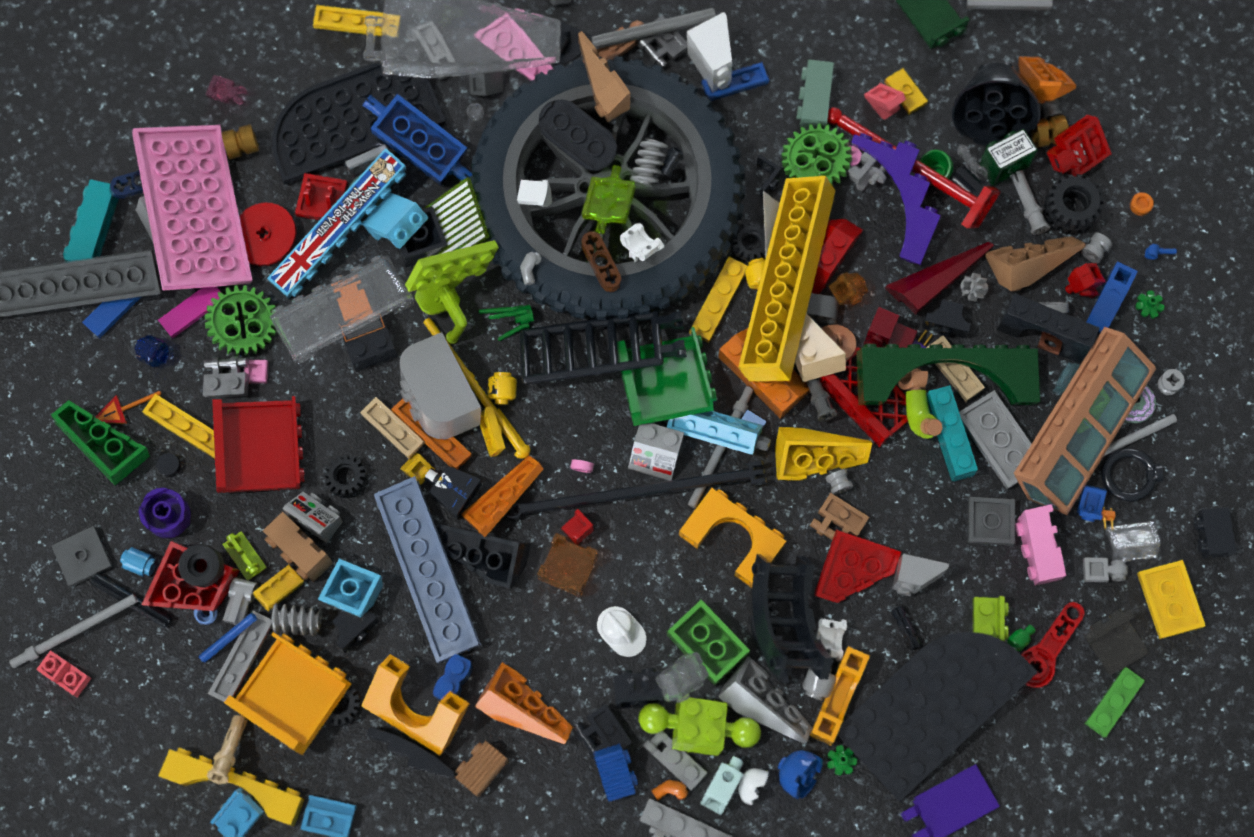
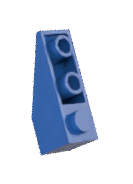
M1118 261L1112 268L1086 321L1099 327L1098 333H1101L1104 327L1109 328L1138 272Z

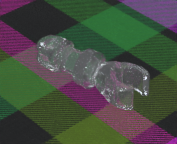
M966 145L958 146L957 153L966 162L965 166L971 169V172L978 179L980 177L977 176V172L983 174L984 178L987 179V170L977 164L978 160L976 157H972L969 148Z

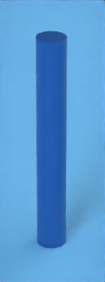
M250 613L199 655L200 660L204 663L252 625L257 620L255 614Z

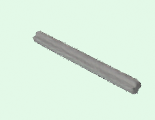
M710 8L593 36L591 40L595 48L599 49L702 24L715 17L716 14L714 9Z

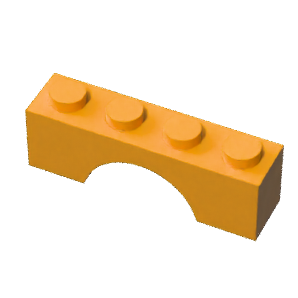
M847 647L835 674L836 682L830 697L824 699L809 736L826 744H833L848 704L868 662L869 655Z

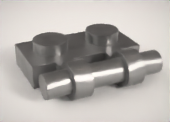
M662 15L654 22L664 20L666 18ZM676 30L636 39L639 43L638 47L642 51L647 52L654 65L662 66L663 69L668 65L663 59L665 56L668 55L674 61L687 51V42ZM656 42L661 49L656 51L652 44Z
M232 356L230 359L213 357L212 360H205V369H213L212 374L204 375L202 396L205 398L248 396L249 374L241 372V367H248V358ZM223 368H231V373H223Z

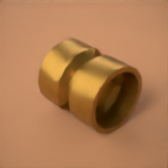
M1064 115L1050 117L1049 121L1046 118L1039 120L1035 130H1031L1032 140L1036 148L1049 146L1051 142L1056 144L1054 138L1068 128Z
M251 124L239 127L238 132L233 129L221 132L229 159L242 156V152L251 154L259 151Z

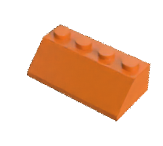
M747 328L735 334L719 349L718 357L748 387L754 389L753 392L781 419L810 392L806 381L803 382L801 376L794 369L790 381H748L738 368L748 331Z

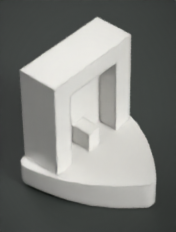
M521 180L517 198L518 203L539 205L541 207L550 206L552 195L548 180Z

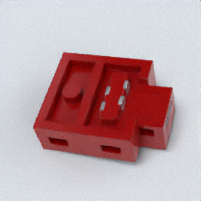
M1088 114L1054 138L1056 146L1047 151L1053 170L1063 174L1067 172L1075 177L1077 174L1083 175L1112 154L1099 119Z

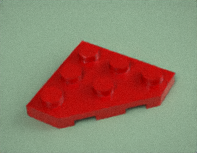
M836 530L814 595L836 603L844 600L845 597L873 585L874 582L884 577L886 578L894 574L901 551Z

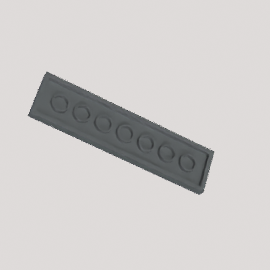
M149 249L0 271V317L161 294L162 288L154 251Z

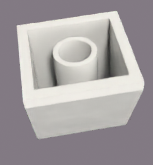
M725 12L687 31V54L703 78L707 80L713 92L726 88L732 82V57Z

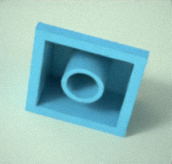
M339 559L318 599L362 617L374 605L383 587L381 575Z

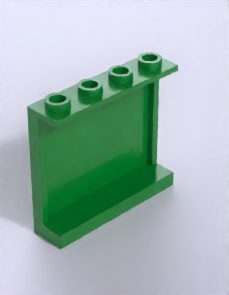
M691 327L692 336L662 342V345H668L678 340H684L687 357H666L661 366L621 371L633 426L714 411L713 402L717 401L715 388H710L709 383H712L710 370H705V366H707L706 354L700 351V348H703L700 335L696 336L694 327ZM624 340L618 341L619 362L632 361L631 348H626ZM653 343L640 346L641 359L654 358Z

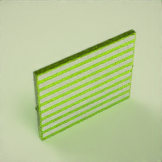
M470 178L464 179L423 208L433 206L447 242V247L438 254L478 245L489 238Z

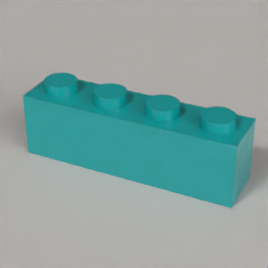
M90 179L88 186L84 188V199L82 205L77 209L75 226H72L70 230L71 239L63 252L65 262L100 257L119 200L111 195L109 183Z
M951 386L928 391L927 399L930 414L942 424V431L937 435L951 481L954 482L973 477L978 468Z

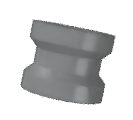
M1176 369L1165 371L1158 380V389L1165 395H1174L1184 385L1183 374Z
M846 469L831 473L825 478L832 487V494L837 495L853 487L852 482L847 478L848 472Z

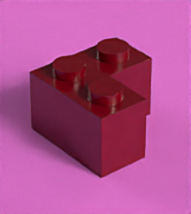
M878 307L864 344H877V347L883 348L888 344H898L899 348H907V345L913 343L917 331L897 323L900 315Z

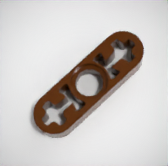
M596 232L584 234L582 237V249L601 287L607 292L618 290L621 285V275L601 236ZM588 240L596 242L595 248L597 251L595 253L592 245L588 244ZM603 257L608 263L605 266H598L595 260ZM607 271H609L610 278L615 279L614 284H611L610 281L607 282Z

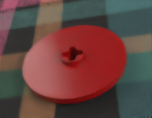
M259 203L247 208L239 216L250 264L256 266L275 264L287 256L293 248L296 240V225L290 213L283 207L274 203ZM264 230H266L268 235H264V238H262L260 234H263Z

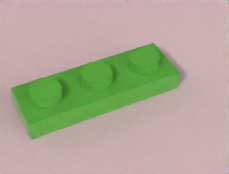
M1124 667L1085 724L1105 738L1145 680L1127 667Z

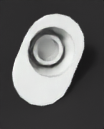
M615 606L607 608L600 614L597 621L598 632L615 652L621 656L631 657L643 650L646 644V633L643 627L627 610Z

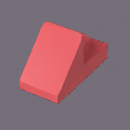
M882 83L864 94L866 100L883 120L899 111L900 103L906 100L903 92Z

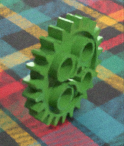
M819 123L817 129H814L809 124V130L807 131L801 127V134L794 131L795 139L788 138L789 145L783 146L785 152L781 154L783 159L782 165L785 168V174L789 175V178L826 176L833 186L832 181L840 183V176L846 177V170L851 168L849 162H852V155H850L852 150L851 147H848L849 140H844V133L838 135L837 128L830 131L829 125L821 129V124ZM809 143L815 144V145L812 146V147H807V146H806V145L809 144ZM828 149H834V150H835L834 152H831V153L826 152ZM801 162H807L804 166L798 165ZM823 167L828 168V170L824 172L819 171V169Z
M235 285L233 292L227 287L225 295L218 292L219 300L211 299V303L214 306L207 305V311L210 313L205 314V319L208 320L205 323V328L210 329L207 332L208 337L214 336L212 339L213 344L220 342L219 350L227 347V354L235 350L236 356H239L240 351H244L245 356H248L249 350L257 354L258 346L264 350V341L271 343L269 335H276V331L272 328L278 326V322L273 321L277 319L278 314L271 313L275 310V305H269L270 298L263 300L264 292L256 295L255 287L249 292L246 285H244L242 291H239L237 285ZM237 303L241 304L246 339H243L241 335ZM253 305L257 310L248 312L245 310V307ZM230 308L234 310V313L232 315H225L223 310ZM256 326L260 331L258 333H251L248 329ZM234 329L238 334L236 336H228L226 331Z

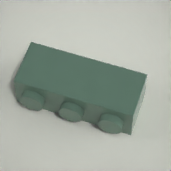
M808 59L807 67L802 68L801 80H805L804 87L800 86L799 99L803 100L802 106H798L796 119H800V127L809 128V124H811L814 129H817L819 123L821 124V129L826 127L834 62Z

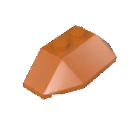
M1019 57V74L1036 94L1040 104L1045 103V101H1053L1076 89V84L1064 71L1052 64L1044 63V59L1040 57Z

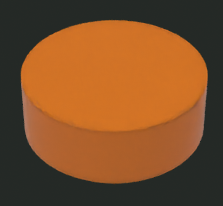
M1137 193L1130 201V208L1136 215H1146L1153 208V199L1147 193Z

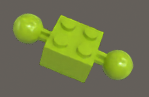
M681 696L676 703L675 715L668 714L662 705L656 703L644 706L639 713V724L647 733L657 734L665 728L673 729V750L718 756L724 749L725 737H731L738 746L743 748L754 746L761 737L760 726L752 718L743 717L734 723H727V703Z

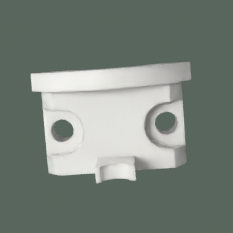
M636 223L620 235L622 245L629 250V258H633L634 262H637L638 258L641 261H645L656 251L665 247L659 238L651 239L640 223Z
M820 619L818 630L814 632L816 639H821L825 649L829 650V654L836 661H841L843 657L842 637L847 629L846 620L839 622Z

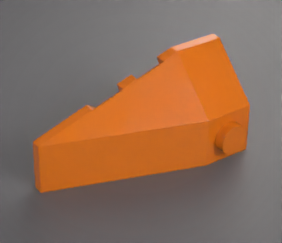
M502 662L483 690L475 707L494 720L565 744L573 727L554 707H548L540 699L542 695L538 691L533 692L525 684L527 680L520 673Z

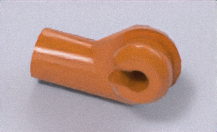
M667 780L651 790L657 800L668 793L676 795L678 799H684L688 795L686 785L673 780Z

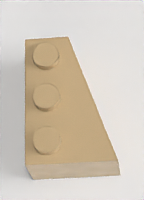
M806 313L795 364L802 381L805 382L845 371L846 353Z

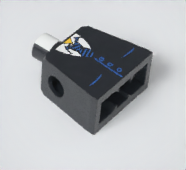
M447 466L442 474L431 468L424 480L433 485L430 490L431 496L457 520L460 519L461 514L466 510L482 486L479 478Z

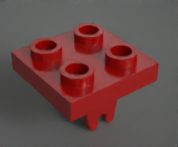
M304 173L295 211L296 216L320 220L347 191V180Z

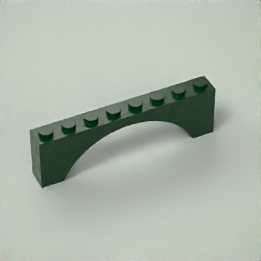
M865 344L857 351L858 405L883 404L887 401L895 385L907 373L919 367L936 363L963 365L982 373L1002 390L1011 405H1035L1040 402L1038 349H1030L1029 345H1019L1016 348H1008V345H996L994 348H986V345H974L973 348H965V345L958 344L952 345L951 348H943L941 344L929 345V348H921L920 344L907 345V348H899L898 344H888L883 348L877 347V344Z

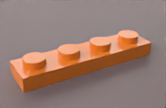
M402 399L391 409L400 420L450 467L458 470L471 458L472 453L454 437L436 439L426 434L419 421L415 422L410 413L412 407L409 402L405 403Z

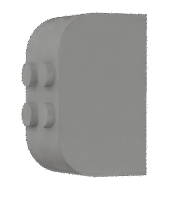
M438 333L407 347L400 358V385L402 388L400 392L404 402H409L412 407L410 409L412 418L415 422L419 421L424 432L436 439H448L479 426L481 406L443 333Z

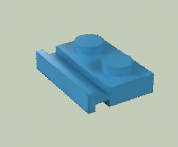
M241 787L234 791L210 822L218 827V831L224 837H244L264 813L248 795L246 796L242 792L243 789Z
M309 795L301 830L331 837H349L357 806Z

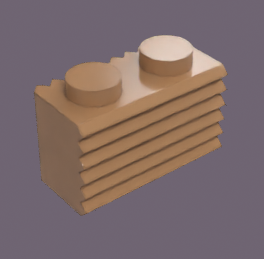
M487 741L483 745L479 742L471 751L473 757L469 762L463 761L455 771L458 774L455 778L477 797L483 793L508 762V759Z

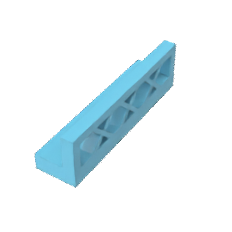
M715 411L668 419L667 428L684 432L686 436L753 455L757 438L762 432L763 425Z

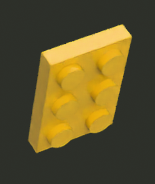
M1183 560L1137 573L1159 639L1206 626Z

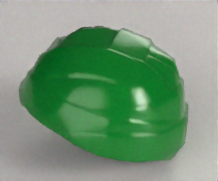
M931 150L920 159L921 163L947 179L952 175L953 162L946 152Z

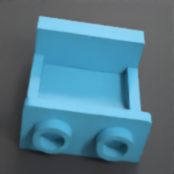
M390 193L367 217L362 225L374 239L379 240L381 237L389 239L396 248L400 249L423 225L428 216L416 202Z

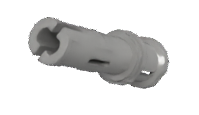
M1017 171L1016 175L1013 173L1010 177L1024 206V217L1028 219L1031 225V233L1039 235L1048 231L1050 224L1045 221L1042 214L1043 208L1036 203L1024 171Z

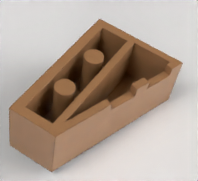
M284 512L263 530L267 536L264 540L273 549L278 547L283 552L280 556L289 565L293 562L298 567L296 572L304 580L309 578L312 582H315L333 564L328 555Z

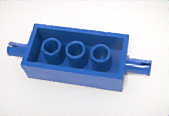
M398 94L388 106H384L372 95L367 98L368 101L364 102L363 107H366L378 117L371 127L372 134L440 186L452 174L463 183L467 182L469 185L472 172L460 164V160L467 153L465 145Z

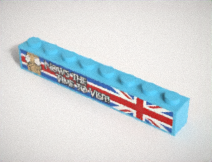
M385 148L267 278L268 281L287 298L290 299L292 295L296 297L303 289L301 285L307 279L309 281L313 279L318 273L316 269L321 263L326 264L333 256L331 252L336 247L340 248L348 239L346 237L351 230L355 232L362 224L360 220L366 214L369 216L376 209L377 206L375 204L380 198L384 200L391 192L390 187L395 182L398 184L405 177L406 166Z

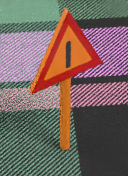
M155 392L121 407L116 395L95 418L105 423L127 424L123 411L151 400L155 394L160 396L161 392Z

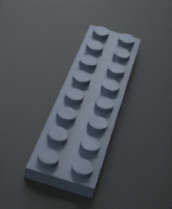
M414 476L375 493L374 497L436 662L441 663L450 659L454 654L460 655L480 646L479 638L418 478Z

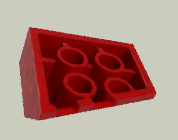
M171 541L142 605L215 611L229 594L231 582L234 577L237 578L240 570L224 564L222 576L213 585L208 587L190 585L183 580L178 567L180 557L188 547ZM204 559L198 560L195 565L196 570L199 573L204 572L207 568V562Z

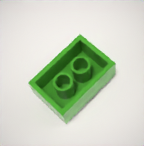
M702 600L667 631V636L714 686L734 669L750 651Z

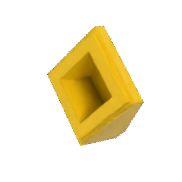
M415 453L400 469L410 478L417 477L421 485L425 481L424 478L427 472L434 468L420 454Z

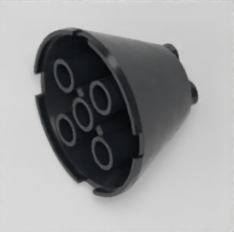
M1008 62L981 65L978 68V72L957 95L952 106V120L957 131L962 136L966 135L973 139L974 143L987 146L995 140L997 142L1003 140L1012 131L1018 132L1024 129L1026 133H1029L1032 129L1035 130L1041 116V106L1038 97L1016 72L1013 65Z

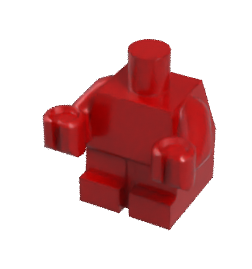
M1085 263L1081 267H1076L1067 278L1070 284L1065 287L1068 294L1074 292L1081 296H1088L1091 299L1099 295L1096 287L1103 285L1106 281L1100 273L1098 265L1096 263Z

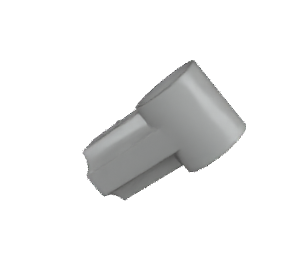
M236 577L233 578L229 588L230 599L223 617L224 622L237 625L246 617L250 603L255 599L253 592L258 589V583Z

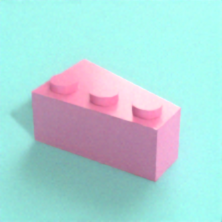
M1052 504L1025 510L1016 520L1017 523H1015L1016 534L1021 536L1023 543L1021 545L1022 555L1024 558H1027L1029 567H1027L1030 580L1034 581L1035 586L1059 581L1066 576L1061 547L1057 546L1054 536L1055 533H1058L1056 525L1051 526L1049 512H1053Z

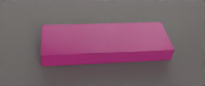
M217 287L201 288L158 321L173 339L207 314V305L214 306L211 303V299L219 300L218 292L221 291Z

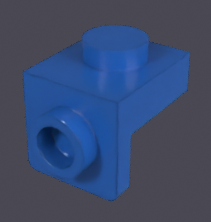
M1085 485L1077 506V512L1082 516L1083 520L1095 522V519L1102 520L1103 515L1101 512L1107 493L1106 489Z

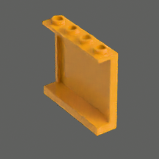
M273 632L271 635L277 640L237 697L233 698L229 695L224 703L303 755L351 683L345 679L347 674L335 667L334 670H331L327 667L329 663L321 657L317 656L314 659L310 656L312 652L301 644L297 648L292 645L294 643L293 639L284 633L280 637Z

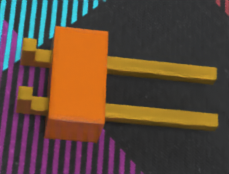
M1103 507L1101 513L1103 515L1104 529H1106V520L1111 522V530H1114L1115 511H1112V508L1108 511Z

